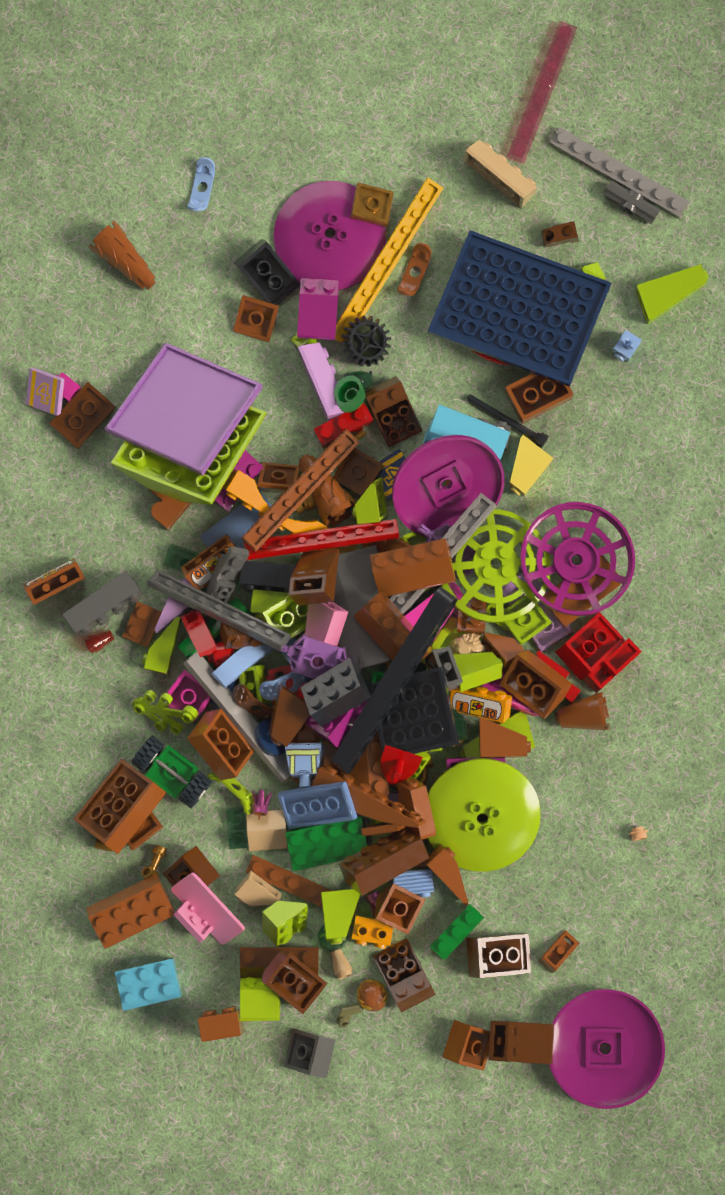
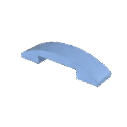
M265 643L257 647H242L212 673V676L225 689L238 679L244 671L261 658H265L275 648Z

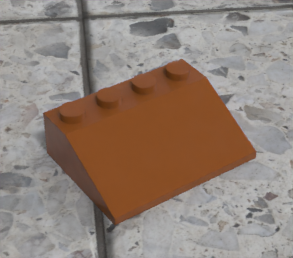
M121 758L73 820L115 853L119 854L165 796L166 792Z

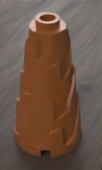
M116 221L112 222L114 227L112 228L108 225L93 239L92 242L95 246L89 244L88 248L140 288L149 290L155 285L154 279L156 277L148 268V264L138 254L134 245L126 237L127 235Z
M306 454L299 459L300 463L298 466L302 473L316 460L313 455L309 456V454ZM330 474L311 493L325 526L329 527L330 523L333 527L352 515L350 510L355 508V500Z

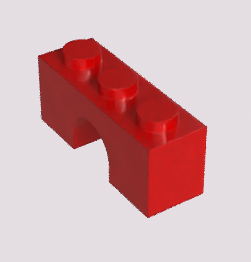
M363 403L356 410L343 413L314 428V434L322 449H324L345 429L350 433L353 431L358 432L373 424V418L365 403Z

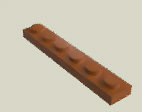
M253 855L245 872L248 874L252 871L267 883L322 907L321 892L332 891Z

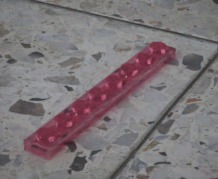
M562 21L559 22L507 158L525 164L577 31L576 26Z

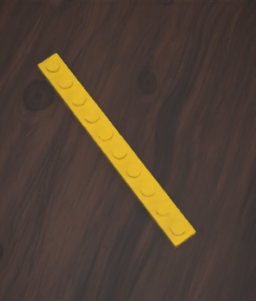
M426 178L337 321L335 340L340 344L346 340L341 338L342 334H347L343 330L344 327L350 328L348 326L349 321L354 323V318L358 317L361 320V316L366 314L443 190V187L430 178Z

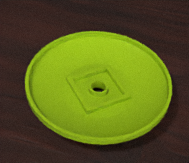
M477 758L460 762L442 773L428 792L436 829V835L428 839L434 849L440 844L444 848L449 847L456 854L454 858L459 868L477 872L504 868L517 861L527 852L538 833L541 816L537 794L530 781L519 770L505 762L488 758ZM484 813L488 816V819L485 822H479L477 816Z

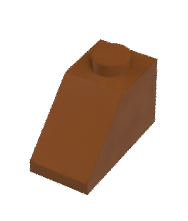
M491 633L483 635L482 644L485 645V651L493 652L497 658L501 659L503 672L508 671L515 656L524 651L522 645L518 644L514 638Z

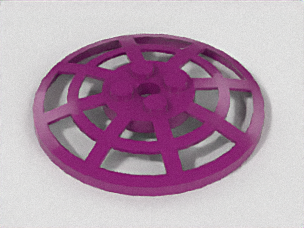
M567 502L546 510L530 525L521 545V570L529 589L544 605L566 615H591L609 608L626 592L635 570V551L626 528L610 512L590 503ZM578 509L586 510L593 514L588 523L581 521L565 522L562 511ZM554 514L557 526L549 530L542 540L534 537L532 533L536 527L547 517ZM601 516L609 521L620 533L622 539L611 543L606 534L595 527L599 517ZM578 527L584 528L585 531L582 538H570L567 528ZM560 531L563 542L557 548L547 544V541ZM592 533L600 537L606 546L596 549L589 541ZM528 542L538 547L536 557L538 571L531 573L527 572L525 560ZM626 546L628 555L626 577L615 573V550ZM543 550L554 555L553 566L544 569L542 564ZM607 553L610 556L609 571L599 567L600 556ZM573 556L580 557L581 564L574 565L571 558ZM557 573L563 579L560 589L550 582L547 578L548 575ZM595 574L606 578L598 588L592 590L588 580ZM541 578L545 585L557 594L554 604L540 595L533 586L532 580ZM611 580L622 584L615 596L600 606L596 595L605 590ZM571 583H581L585 594H570L567 591ZM564 598L571 600L588 599L593 609L575 611L561 608Z

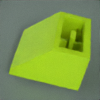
M275 902L262 912V931L277 947L282 943H287L294 934L300 933L306 928L308 905L299 902Z

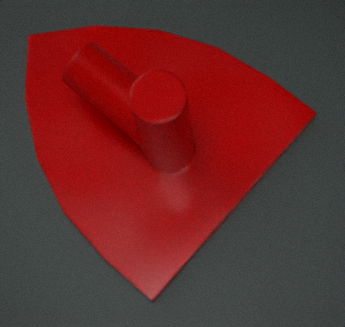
M385 745L381 758V768L386 780L390 785L410 778L417 771L423 757Z

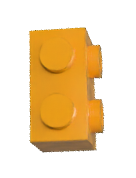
M356 916L352 939H355V944L367 945V942L375 943L374 947L386 949V945L390 946L393 927L377 919Z

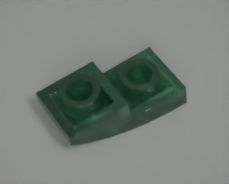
M244 807L226 808L229 849L249 848L247 818Z

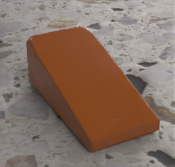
M565 930L538 961L551 973H554L580 943ZM564 939H569L571 941V945Z

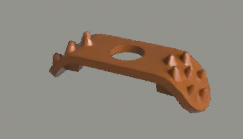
M420 242L414 246L402 281L397 288L399 293L409 296L417 293L431 259L432 251L427 244ZM414 267H418L421 270L420 275L417 277L410 275V270Z

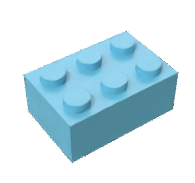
M174 958L115 972L123 1011L182 997Z

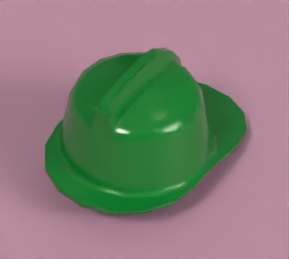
M346 376L335 386L334 396L341 411L348 413L361 406L365 399V391L357 377Z

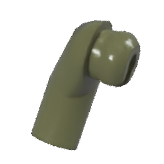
M360 1004L342 1007L337 1016V1024L342 1028L347 1027L351 1016L361 1013Z

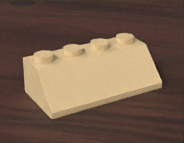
M478 140L467 148L464 162L521 209L536 193V183L529 177L525 178L518 167L507 163V159L502 154H496L489 143H483L481 140Z

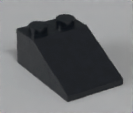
M264 239L259 240L234 262V265L268 303L278 305L301 284Z

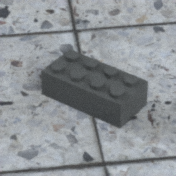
M126 570L63 613V616L79 637L82 635L86 637L93 632L92 628L98 624L99 626L106 624L111 615L114 613L119 615L125 610L124 607L129 603L133 605L139 601L143 593Z

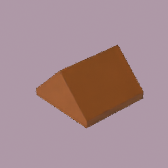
M262 462L263 468L259 475L258 490L283 494L299 478V466Z
M391 883L377 895L374 918L409 934L426 899Z

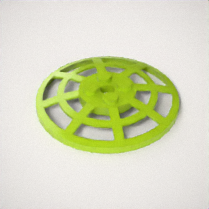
M494 509L486 518L487 525L479 527L456 554L453 568L457 572L460 583L467 592L460 600H457L455 607L473 619L487 623H502L512 621L528 613L540 600L529 589L526 581L524 583L516 576L521 562L514 548L519 542H523L531 523L512 512ZM494 514L509 516L524 525L518 532L507 526L495 525ZM535 529L533 533L538 539L542 540V536L540 535L538 530ZM496 530L507 532L514 537L508 544L498 541ZM489 532L490 541L483 545L478 544L472 539L479 533ZM528 543L526 548L528 558H525L526 566H529V573L535 571L537 560L534 558L533 551ZM466 545H468L476 552L472 561L462 562L463 551ZM544 551L545 558H542V564L547 568L551 566L549 553ZM491 560H498L500 568L494 569L490 564ZM473 569L477 580L472 586L465 579L463 570ZM512 582L519 588L515 593L503 597L502 586ZM544 582L539 591L540 595L542 596L545 594V591L547 589V586ZM448 583L441 585L442 588L455 596ZM483 584L494 587L495 598L485 596L477 591ZM523 593L531 600L521 610L504 615L503 603L513 601ZM472 597L482 602L495 604L496 616L478 613L468 608L466 604Z

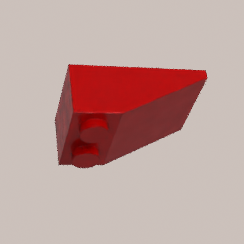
M599 612L555 653L580 680H583L618 648L625 639Z

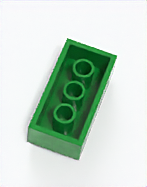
M360 816L355 820L323 824L285 833L293 871L296 872L342 862L346 857L355 855L362 848L369 846L368 837L362 835L361 830L365 827L364 818Z

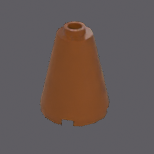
M596 693L559 708L558 713H555L557 724H560L562 728L609 730L610 723H606L609 714L606 699L603 697L604 693Z

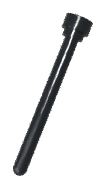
M471 394L467 396L468 402L531 438L532 442L541 449L545 445L549 437L545 433H536Z

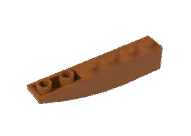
M333 765L320 767L312 786L346 781L355 811L360 815L382 822L416 828L426 822L417 812L408 811L401 803L392 802L385 794L376 793L371 790L369 785L355 781L353 776L339 772L338 768Z

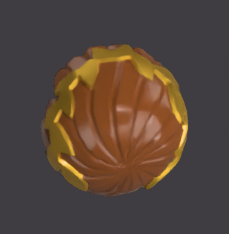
M366 979L360 984L357 990V1000L363 1009L379 1011L386 1005L388 992L380 981Z

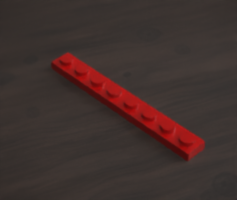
M397 519L269 537L257 551H253L244 541V548L249 551L247 560L396 539L399 538Z

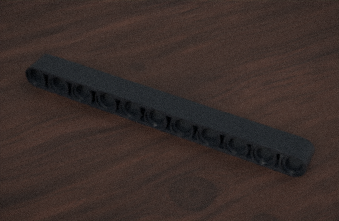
M440 587L430 599L372 693L371 698L367 701L333 756L331 764L344 774L348 775L358 763L456 605L458 598L444 588Z

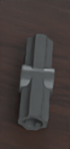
M611 181L603 194L604 197L618 204L624 212L627 211L630 215H636L649 224L653 223L660 211L657 207L643 200L644 198L636 191H628Z

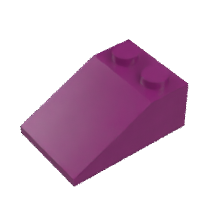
M301 278L297 338L335 340L339 280Z

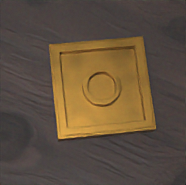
M358 182L350 218L387 227L394 192Z

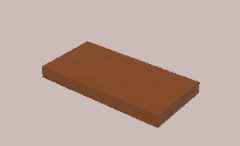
M603 555L600 556L599 567L609 571L610 563ZM595 574L588 580L592 590L598 588L606 578ZM611 580L605 590L596 595L598 602L621 584ZM560 582V583H559L558 585H556L555 587H557L558 589H560V587H561V585H562V582ZM571 583L567 591L570 594H585L581 583ZM550 590L543 597L554 604L557 594ZM564 598L561 608L575 611L589 610L592 607L588 599L571 600ZM548 607L563 628L580 617L566 615Z

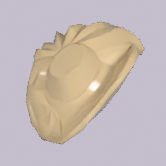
M466 633L448 644L453 654L485 652V645L479 639L482 637L481 634Z

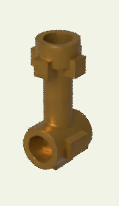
M159 845L153 848L152 853H154L150 866H145L141 871L144 879L155 874L159 877L156 869L161 857H166V848Z

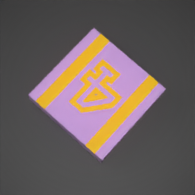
M34 367L29 369L26 404L56 416L60 415L64 378Z

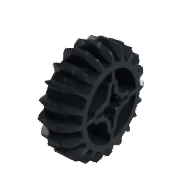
M363 315L361 320L356 317L354 318V323L349 321L348 326L350 328L344 327L343 330L347 334L341 335V338L346 339L344 342H341V345H346V349H343L342 352H349L346 357L347 359L354 357L352 360L353 364L359 361L360 367L364 366V364L370 367L372 363L377 365L378 360L383 361V355L389 354L385 348H391L387 341H390L392 338L386 337V334L390 331L383 330L386 325L385 323L379 325L380 319L377 318L373 322V316H369L367 319ZM360 326L370 327L365 334L356 332ZM375 333H377L379 337V343H377L374 339ZM363 338H368L369 344L364 345L363 342L365 341H363ZM353 339L358 343L356 350L353 346ZM368 348L376 350V353L370 357L362 356L363 352H366Z

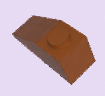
M440 844L429 855V858L425 860V863L467 905L468 899L458 864L454 858L456 854L449 847L444 848Z

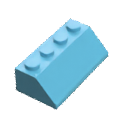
M439 404L425 433L423 444L448 435L470 436L486 443L501 460L510 432Z

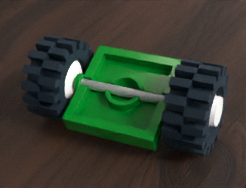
M153 735L150 736L135 754L131 763L142 772H145L151 766L145 776L174 799L182 792L179 800L192 809L207 791L212 780L201 772L191 780L199 768L170 745H167L159 756L165 744Z

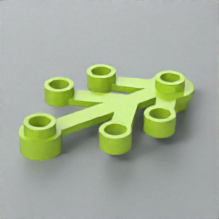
M147 690L143 697H138L132 701L133 710L137 714L146 715L154 721V727L160 732L166 729L167 723L171 725V732L179 735L183 730L182 724L176 722L170 716L179 717L185 723L194 722L198 716L197 710L189 705L185 706L183 710L165 708L173 700L172 696L168 693H163L155 706L150 705L157 698L156 693L152 690Z

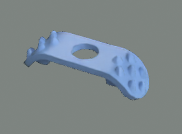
M201 157L196 163L193 189L187 205L188 209L195 212L205 210L209 203L215 175V164L210 158ZM202 182L208 186L205 192L197 190L198 185Z
M291 672L277 679L263 682L259 688L260 694L267 700H274L279 684L286 687L287 679H293L294 684L289 690L295 692L302 684L309 682L310 678Z

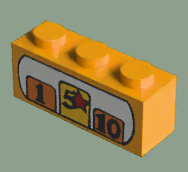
M474 687L460 692L458 688L451 690L450 701L453 712L504 723L510 718L512 696L506 695V692L489 691L486 687Z

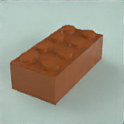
M157 874L86 908L88 918L105 949L174 916L173 914L175 913L172 902Z

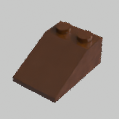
M529 934L466 938L469 977L486 978L531 973Z

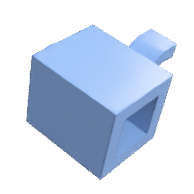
M625 330L613 348L612 353H614V357L621 362L624 360L628 362L642 340Z

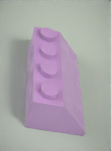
M320 342L299 346V356L327 421L345 413L339 408L334 396V389L338 383L334 375L337 373L333 364L329 365L327 361L329 354L326 347H321Z

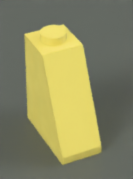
M524 435L520 438L509 483L511 486L510 490L518 496L520 494L523 496L527 494L553 460V457Z

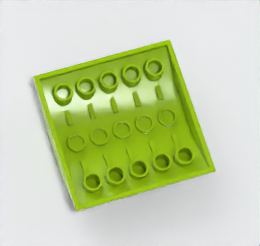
M250 406L203 476L127 441H124L113 458L111 465L145 487L181 502L212 505L267 413Z

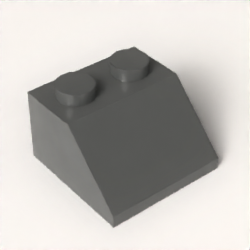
M293 1028L284 1067L310 1076L327 1078L336 1039Z

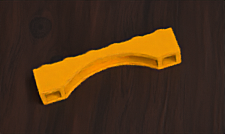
M235 469L223 489L227 490L226 495L234 500L238 497L244 501L242 503L243 506L251 511L255 508L259 511L258 515L261 517L270 508L259 493L255 480ZM287 518L279 527L282 531L285 528L291 531L290 534L330 529L317 520L304 521Z

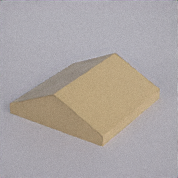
M283 810L268 811L266 816H260V820L258 815H254L252 812L249 815L246 814L249 851L288 848L285 835L287 833L286 819Z

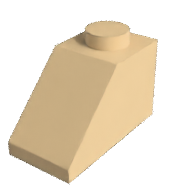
M252 871L237 886L235 892L237 899L249 906L272 905L280 901L282 894Z

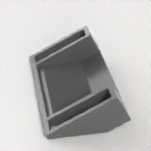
M376 545L339 554L334 603L348 611L339 644L341 648L343 646L346 648L347 658H351L361 668V671L392 661L353 617L379 593L370 555L378 553Z

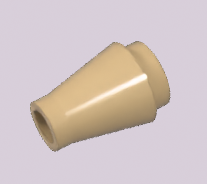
M342 949L331 952L334 975L337 976L338 980L353 975L351 971L353 968L343 954Z

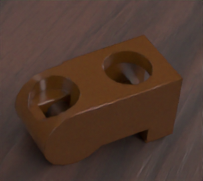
M574 221L541 231L545 247L568 242H579Z

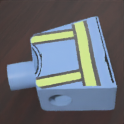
M299 743L285 746L290 775L293 778H299V788L311 787V777H316L319 768L322 767L325 746L322 743Z

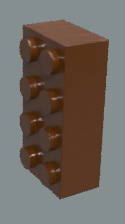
M404 827L387 837L378 839L371 846L362 848L355 855L346 857L338 865L346 884L363 896L427 860L429 856L422 838Z

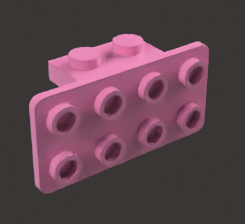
M190 873L171 888V891L183 903L173 915L199 943L211 933L220 944L224 945L244 931L245 927L195 873Z

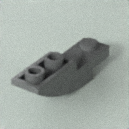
M230 546L226 555L221 554L213 570L206 594L227 603L236 587L234 581L249 556L248 549Z

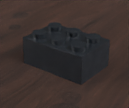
M245 561L241 568L240 585L246 592H253V590L257 589L289 593L290 579L296 565Z
M351 658L301 686L310 716L321 727L371 698L362 671Z

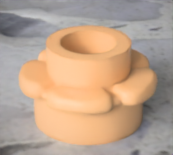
M643 827L632 828V832L629 835L632 841L643 840L647 838L646 832L648 830H644Z

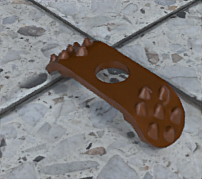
M239 684L234 687L233 697L240 707L261 720L272 718L273 708L254 698L245 685ZM252 706H259V707H261L262 709H260V710H254V709H252L251 707H252Z

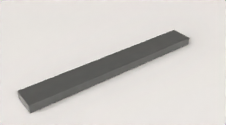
M157 570L147 582V586L279 651L290 640V634L160 570Z

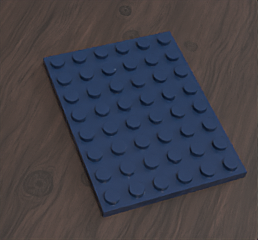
M469 230L427 333L570 387L612 283Z

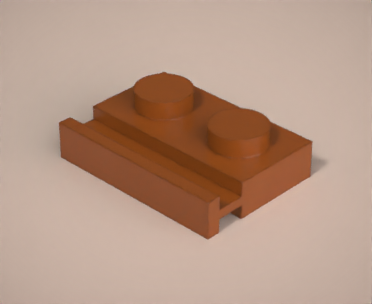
M472 597L466 604L468 608L478 613L486 614V602ZM458 610L457 632L465 631V633L485 634V622L473 619Z
M137 601L122 637L148 648L162 611Z

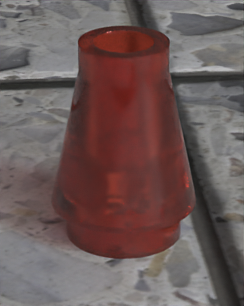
M108 630L88 636V639L84 641L90 653L93 654L94 652L98 653L115 639L111 631Z

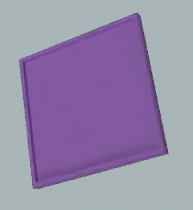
M165 342L110 420L105 431L203 476L263 387L262 384Z

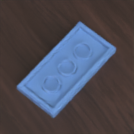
M259 491L263 500L269 505V507H271L272 505L270 504V502L266 499L263 493ZM241 504L199 537L209 547L228 534L239 548H244V540L241 537L260 518L258 515L259 511L255 508L251 511Z
M346 781L280 791L277 794L289 830L350 821L357 818Z

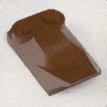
M287 950L279 952L262 974V982L302 1014L306 1012L328 984Z

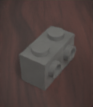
M450 646L432 650L426 657V667L428 670L443 667L448 691L455 690L460 686L463 680Z

